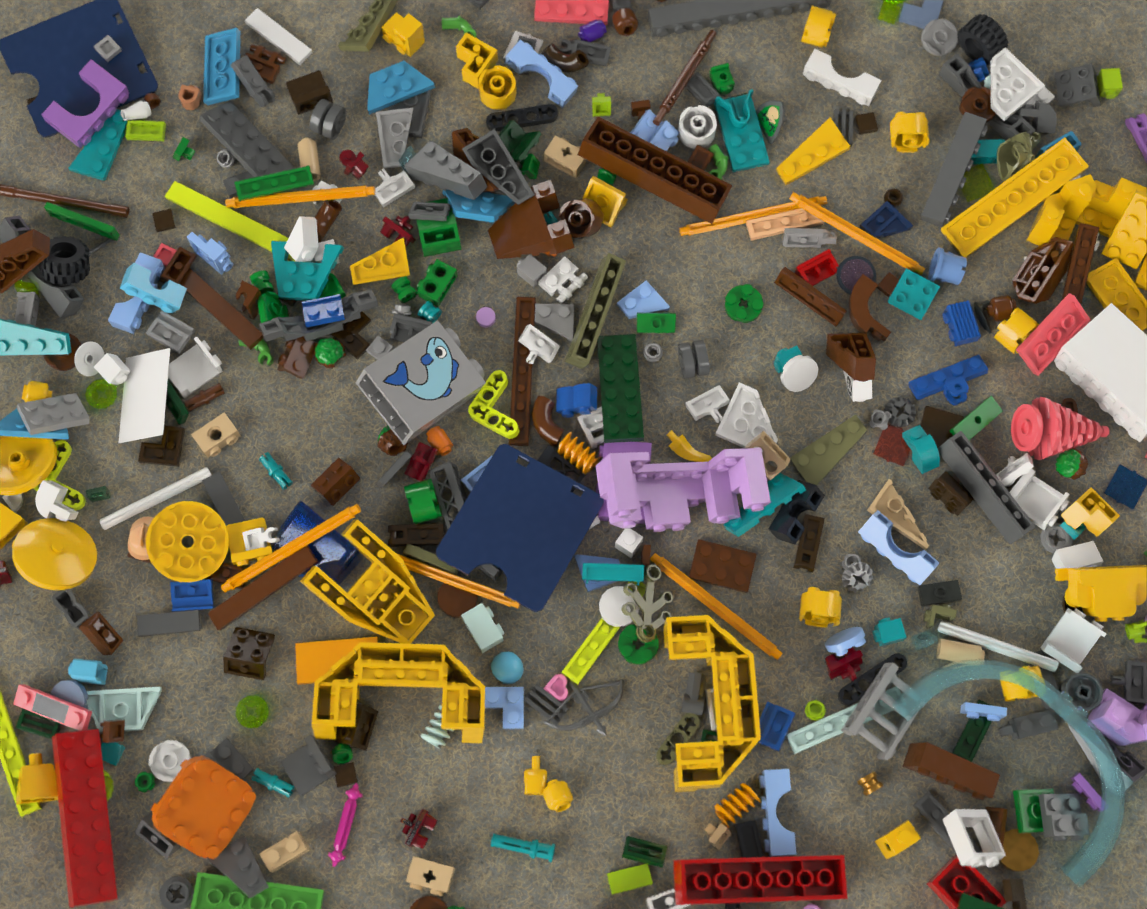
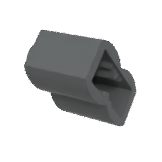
M69 589L59 590L52 596L56 607L64 612L66 620L78 630H80L79 626L92 616L82 606L79 597Z

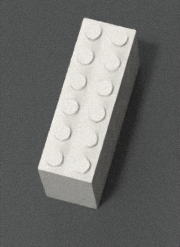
M1111 303L1062 346L1054 362L1057 368L1064 371L1074 384L1079 385L1089 398H1093L1103 411L1108 412L1118 425L1123 426L1128 431L1130 437L1141 442L1147 436V335Z

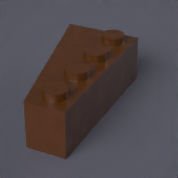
M32 229L0 245V293H4L49 256L50 237Z
M928 742L910 743L902 766L923 776L933 778L941 784L953 786V789L959 792L971 793V797L984 801V798L993 799L1000 774Z

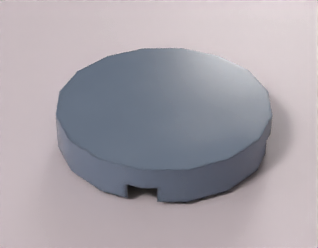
M61 681L51 691L50 695L86 709L88 707L86 705L88 693L85 687L78 681Z

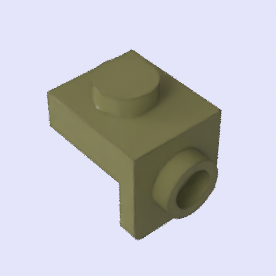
M946 604L932 605L924 614V622H927L926 628H931L934 625L935 618L953 621L956 618L957 610L951 609V606Z

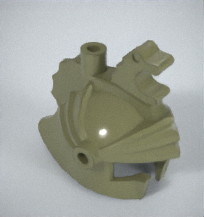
M1034 131L1032 136L1027 132H1022L1000 144L997 151V167L1002 182H1005L1013 173L1016 174L1034 160L1035 155H1033L1032 150L1041 141L1040 133Z

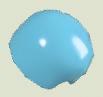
M510 651L499 653L491 663L492 674L503 684L516 683L521 679L524 672L521 659Z

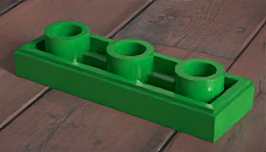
M989 396L949 431L953 436L962 431L967 439L970 440L1002 413L1003 410L995 399Z

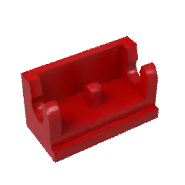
M830 249L798 265L795 274L814 286L836 274V267L839 265Z

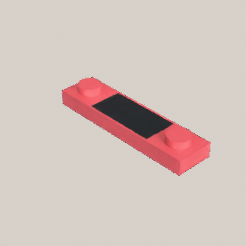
M25 684L18 686L13 703L16 706L78 731L88 729L92 715L91 710Z

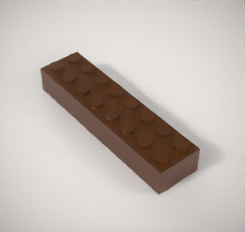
M599 116L582 140L577 154L711 224L716 219L733 186Z

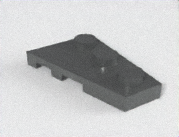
M245 836L227 845L215 859L207 858L209 862L215 865L221 873L227 876L249 898L269 888Z

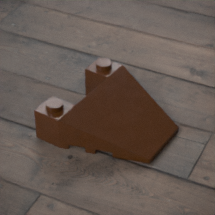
M551 180L533 185L531 190L534 196L519 205L515 203L488 229L497 259L517 258L523 254L539 256V253L550 252V255L575 248L565 219L547 225L543 213L560 208Z

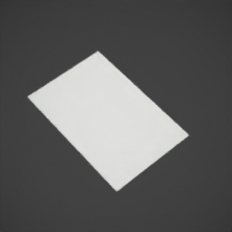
M170 348L126 358V366L131 372L124 381L119 443L163 435Z

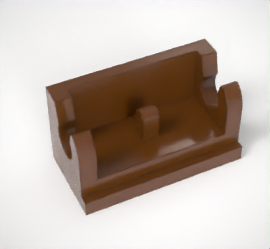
M242 280L241 286L236 293V299L239 300L243 294L245 300L242 312H245L247 308L250 314L249 317L255 320L259 313L258 298L261 292L255 286Z

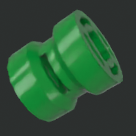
M258 271L250 276L251 283L260 290L261 294L267 291H274L272 283L269 282L268 271Z
M407 276L397 279L391 285L393 291L398 293L401 303H407L417 295L415 288L410 286L411 282Z

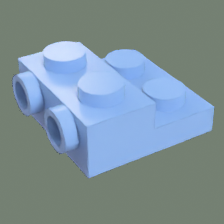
M649 109L643 114L630 133L667 151L670 146L673 147L678 142L679 138L677 136L679 131L667 120L661 121L659 125H655L653 120L656 115Z
M193 232L187 236L193 251L219 274L222 275L224 272L231 270L233 267V263L230 261L231 256L226 251L227 248L222 242H216L212 238L207 242L202 235L199 234L197 236Z

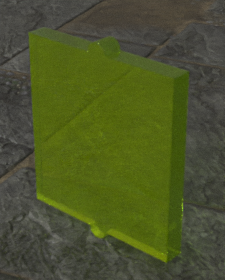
M983 163L971 167L970 172H965L964 177L966 181L961 190L967 202L981 199L995 189Z

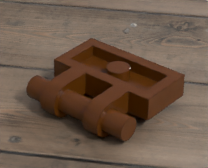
M252 44L250 51L254 52V54L246 52L245 55L248 56L262 79L273 84L281 70L280 66L276 63L285 64L286 57L281 56L279 52L266 50L264 46ZM264 56L266 58H269V60H264L261 57Z

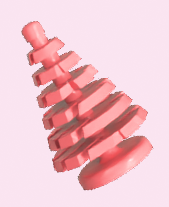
M1037 397L1032 401V405L1023 404L1017 408L1011 422V435L1017 449L1027 451L1030 456L1034 455L1036 460H1043L1069 449L1085 445L1088 442H1094L1099 437H1107L1109 435V428L1107 426H1100L1098 422L1071 411V409L1063 407L1059 403L1052 402L1048 398Z

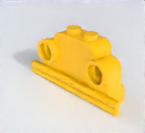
M1147 565L1055 569L1056 581H1068V588L1065 591L1066 603L1071 607H1082L1083 613L1086 616L1094 617V620L1098 622H1106L1107 618L1123 621L1125 617L1133 616L1136 612V605H1142L1147 598Z

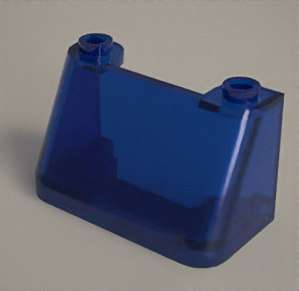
M300 500L273 536V538H279L280 541L272 543L271 548L274 551L278 550L325 520ZM335 529L308 545L318 560V563L314 566L320 568L338 585L363 560L359 550Z

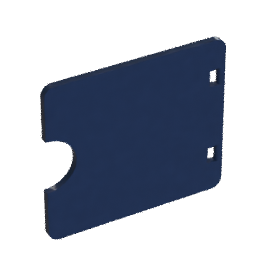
M94 0L0 39V51L12 75L17 73L29 74L39 83V93L36 99L26 107L39 134L45 138L60 133L45 122L41 115L53 101L75 116L89 115L99 106L100 94L85 83L79 75V72L90 60H93L127 87L129 91L128 99L123 104L120 103L117 108L141 99L148 93H155L158 90L155 76L118 0ZM119 14L123 23L117 24L114 16ZM107 35L122 50L109 62L94 48ZM143 63L147 72L141 74L137 66Z
M502 444L495 451L437 547L436 556L442 562L468 576L475 568L481 565L491 564L499 567L507 579V588L504 596L533 612H540L544 609L598 515L604 500L595 491L507 444ZM518 457L529 462L527 467L517 463ZM572 487L583 491L581 497L570 492Z

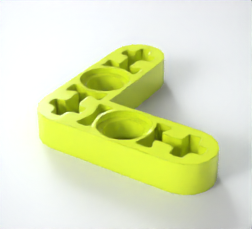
M496 370L489 376L485 385L478 392L470 404L468 412L474 421L505 438L513 439L519 434L517 422L493 409V406L508 385L506 373ZM502 377V379H503L502 382H501V381L496 382V380H495L496 378H497V379H500V378ZM486 392L494 393L493 397L489 400L483 398ZM481 409L482 413L485 414V417H483V415L478 412L475 414L474 410ZM492 416L499 417L496 424L489 423V419ZM503 422H504V425L507 426V427H509V428L513 426V429H514V430H513V431L509 430V431L507 432L506 428H505L504 426H502V425H503Z
M58 440L55 442L57 449L64 446L66 451H61L59 454L57 450V456L61 460H56V469L45 480H52L67 488L68 491L62 504L73 510H80L85 506V497L79 491L56 481L57 476L72 452L68 442ZM39 485L33 489L38 491ZM68 495L75 499L78 497L80 502L73 505V502L67 497Z

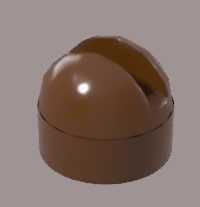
M148 93L144 97V101L149 104L151 110L161 103L160 98L155 93Z

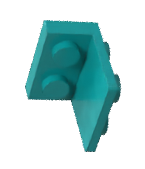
M906 268L888 299V303L922 320L940 286Z

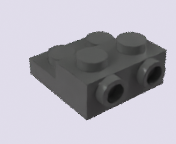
M227 738L211 752L208 751L204 755L242 780L254 770Z
M1079 793L1039 795L1044 838L1053 837V841H1066V837H1071V841L1084 840V836L1090 835L1087 814L1081 813Z

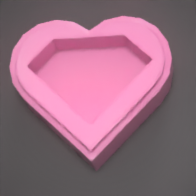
M556 674L543 689L558 701H564L568 697V689L566 688L567 678L563 674Z

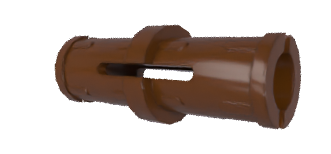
M217 383L205 391H199V394L184 402L191 412L203 404L208 405L211 400L224 395L225 391L221 384Z

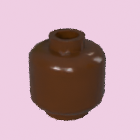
M622 8L614 13L612 22L616 32L622 36L632 35L638 28V20L634 11L629 8Z
M1009 295L993 297L990 300V305H987L988 316H992L996 322L1009 320L1011 313L1017 308L1015 299H1011Z

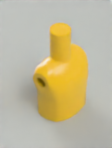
M532 756V768L524 771V794L543 795V790L547 783V771L540 769V756Z

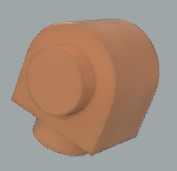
M181 85L178 96L182 106L186 110L198 108L202 99L200 89L194 85Z

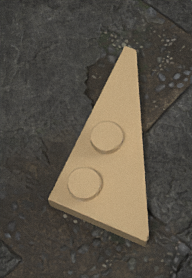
M888 479L867 511L871 514H874L877 510L880 511L893 523V529L926 550L929 546L926 537L917 527L916 521L908 507L904 505L901 495L899 496L893 487L892 480Z

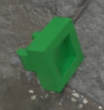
M184 137L181 139L173 154V159L180 161L182 156L188 160L192 159L195 150L187 147L190 140Z
M528 153V157L520 162L523 168H519L522 175L526 174L529 179H537L540 161L532 153Z

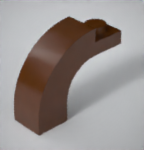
M862 274L849 297L848 310L851 322L859 333H867L869 331L874 339L885 342L891 331L877 322L868 310V300L878 287V284Z

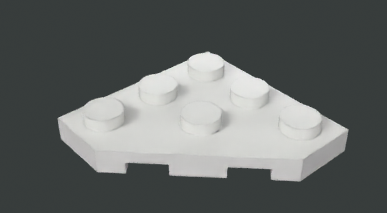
M1006 47L990 61L991 109L1005 121L1042 91L1045 85Z
M739 382L715 436L745 448L749 442L764 431L777 443L778 439L773 432L766 410L760 401L758 391Z

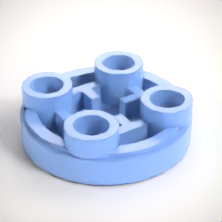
M862 627L845 629L827 639L825 647L828 652H835L837 656L844 655L848 652V648L853 646L859 647L866 643L865 633Z

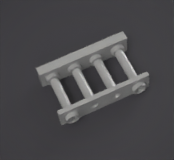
M884 663L841 729L846 735L855 736L860 734L880 749L876 756L880 760H888L895 754L897 744L919 710L927 704L928 696L931 693L929 690H919L917 692L898 678L896 672L899 667L894 663ZM889 683H893L913 699L907 709L886 694L885 689ZM878 700H882L902 715L896 726L875 711L874 706ZM867 717H871L891 732L885 743L864 728L863 723Z

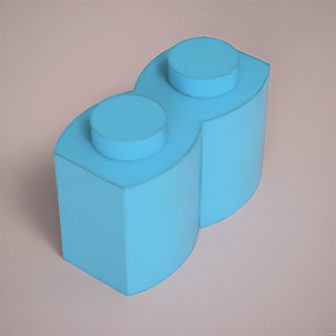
M73 659V662L69 664L68 674L72 679L80 683L105 685L108 667L106 664H102L101 661Z

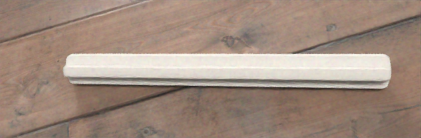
M205 467L100 519V524L104 530L109 529L201 483L202 480L211 476V472Z
M941 621L938 627V632L980 645L983 648L1055 672L1059 665L1057 660L945 621Z

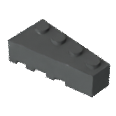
M431 140L404 165L412 180H420L426 185L431 186L432 184L445 191L448 189L453 191L454 194L473 200L487 188L484 178L479 171Z

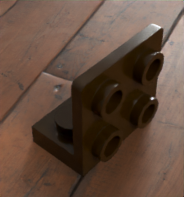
M320 70L286 82L298 115L314 110L321 99L333 103L329 87L326 86Z
M946 471L941 476H938L928 488L930 494L936 500H941L945 504V508L957 516L974 500L972 495Z
M236 627L223 656L224 673L264 681L266 676V660L275 635Z
M357 703L355 727L337 726L336 740L328 741L347 744L367 751L378 711L364 704Z

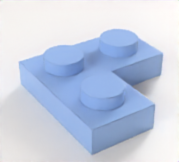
M485 687V709L503 708V729H524V687Z

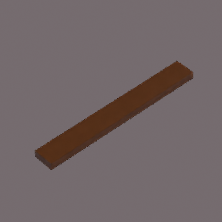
M517 297L510 418L517 422L519 434L515 438L509 439V446H529L533 364L526 361L531 351L518 340L527 325L531 324L535 327L536 297Z

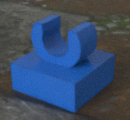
M983 57L968 63L978 82L985 80V77L989 75Z

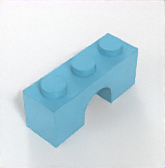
M136 263L131 264L125 272L120 289L130 296L143 299L147 304L160 307L166 313L173 314L180 308L187 290L186 287L168 280L162 285L161 290L155 289L149 280L152 271Z

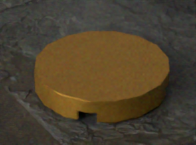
M1011 829L1005 832L1003 849L1006 856L999 860V862L1006 869L1013 872L1030 869L1037 862L1039 856V847L1035 838L1030 833H1018V829Z

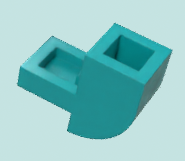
M920 425L902 432V438L912 450V461L921 474L939 467V451L930 434L927 435Z

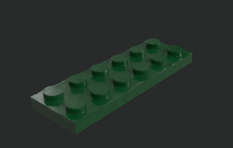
M636 334L599 336L597 348L604 443L644 441Z

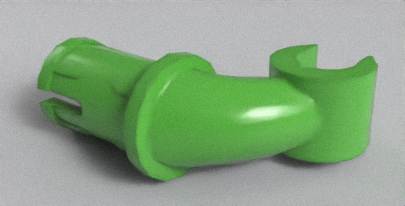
M460 15L456 18H442L443 30L459 29L461 31L462 29L464 34L468 33L477 38L475 30Z
M714 144L708 150L714 153L712 158L716 162L717 169L711 170L710 174L722 180L729 158L722 153L717 144Z
M262 339L254 347L255 350L260 351L258 361L260 364H263V360L268 357L267 365L271 366L274 359L270 355L267 343ZM239 340V346L247 347Z

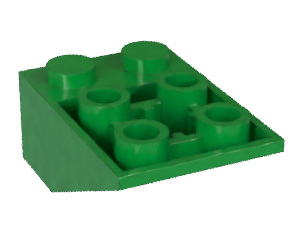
M448 198L429 201L428 203L448 204ZM452 208L449 216H447V221L416 219L424 257L461 250L460 237Z

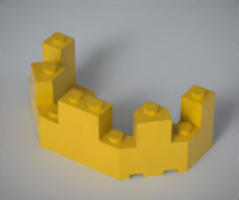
M1091 174L1066 182L1059 193L1050 195L1045 199L1037 213L1026 241L1040 246L1050 242L1054 237L1069 240L1075 224L1079 225V223L1099 227V234L1109 238L1135 191L1140 190L1147 193V188L1122 177L1113 187L1098 180H1093ZM1147 253L1144 256L1134 282L1137 287L1146 291Z
M709 615L666 617L663 634L664 648H668L669 660L706 658L707 666H712L717 741L675 744L677 766L673 771L675 792H693L697 789L719 788L761 739L754 654L743 647L729 632L721 628Z
M359 642L349 654L343 656L325 675L319 677L314 682L312 727L315 739L336 740L337 726L355 727L357 700L360 697V686L443 688L441 729L462 730V743L483 742L485 686L471 674V671L459 659H456L445 645Z

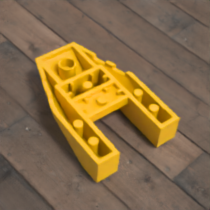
M355 519L340 535L372 564L354 585L346 592L317 566H312L300 582L348 622L396 642L411 644L435 614L418 588L404 560L358 519Z

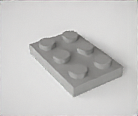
M77 393L17 404V410L30 435L89 424L90 420Z

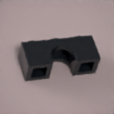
M797 480V482L803 484L806 491L801 494L797 492L791 497L792 500L787 504L783 503L768 528L777 539L796 545L805 530V527L797 520L798 516L806 510L815 512L825 496L815 484Z

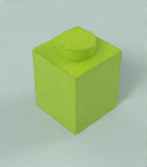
M1120 68L1100 70L1097 75L1100 97H1106L1107 99L1117 97L1123 89Z

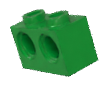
M436 259L434 264L431 263L429 265L424 280L421 279L419 281L417 292L420 298L425 301L430 300L433 305L439 307L458 274L457 269ZM440 272L445 273L443 277L436 276ZM429 288H435V289H436V290H435L434 292H432V293L427 292V289H429Z

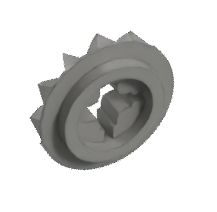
M1055 523L1052 527L1048 525L1045 531L1042 530L1040 534L1041 545L1044 546L1045 551H1049L1053 555L1057 549L1070 547L1073 538L1060 526V523ZM1057 532V538L1062 541H1058L1055 545L1054 540L1049 537H1053Z
M864 562L852 563L844 570L842 583L848 591L856 593L860 590L864 592V588L870 586V581L873 580V571ZM853 575L861 576L862 580H856Z

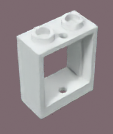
M955 809L943 819L962 866L974 868L987 865V867H994L999 864V860L1006 856L986 809ZM965 827H973L984 853L975 852Z

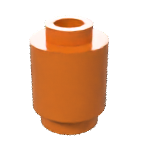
M435 426L426 433L430 446L438 450L436 455L445 456L452 451L453 443L440 426Z

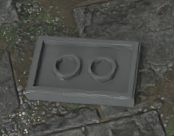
M432 89L390 106L389 110L413 108L408 134L410 137H423Z

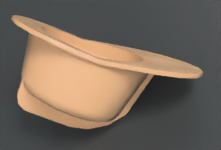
M142 517L132 524L128 538V551L135 559H149L146 550V535L154 517Z

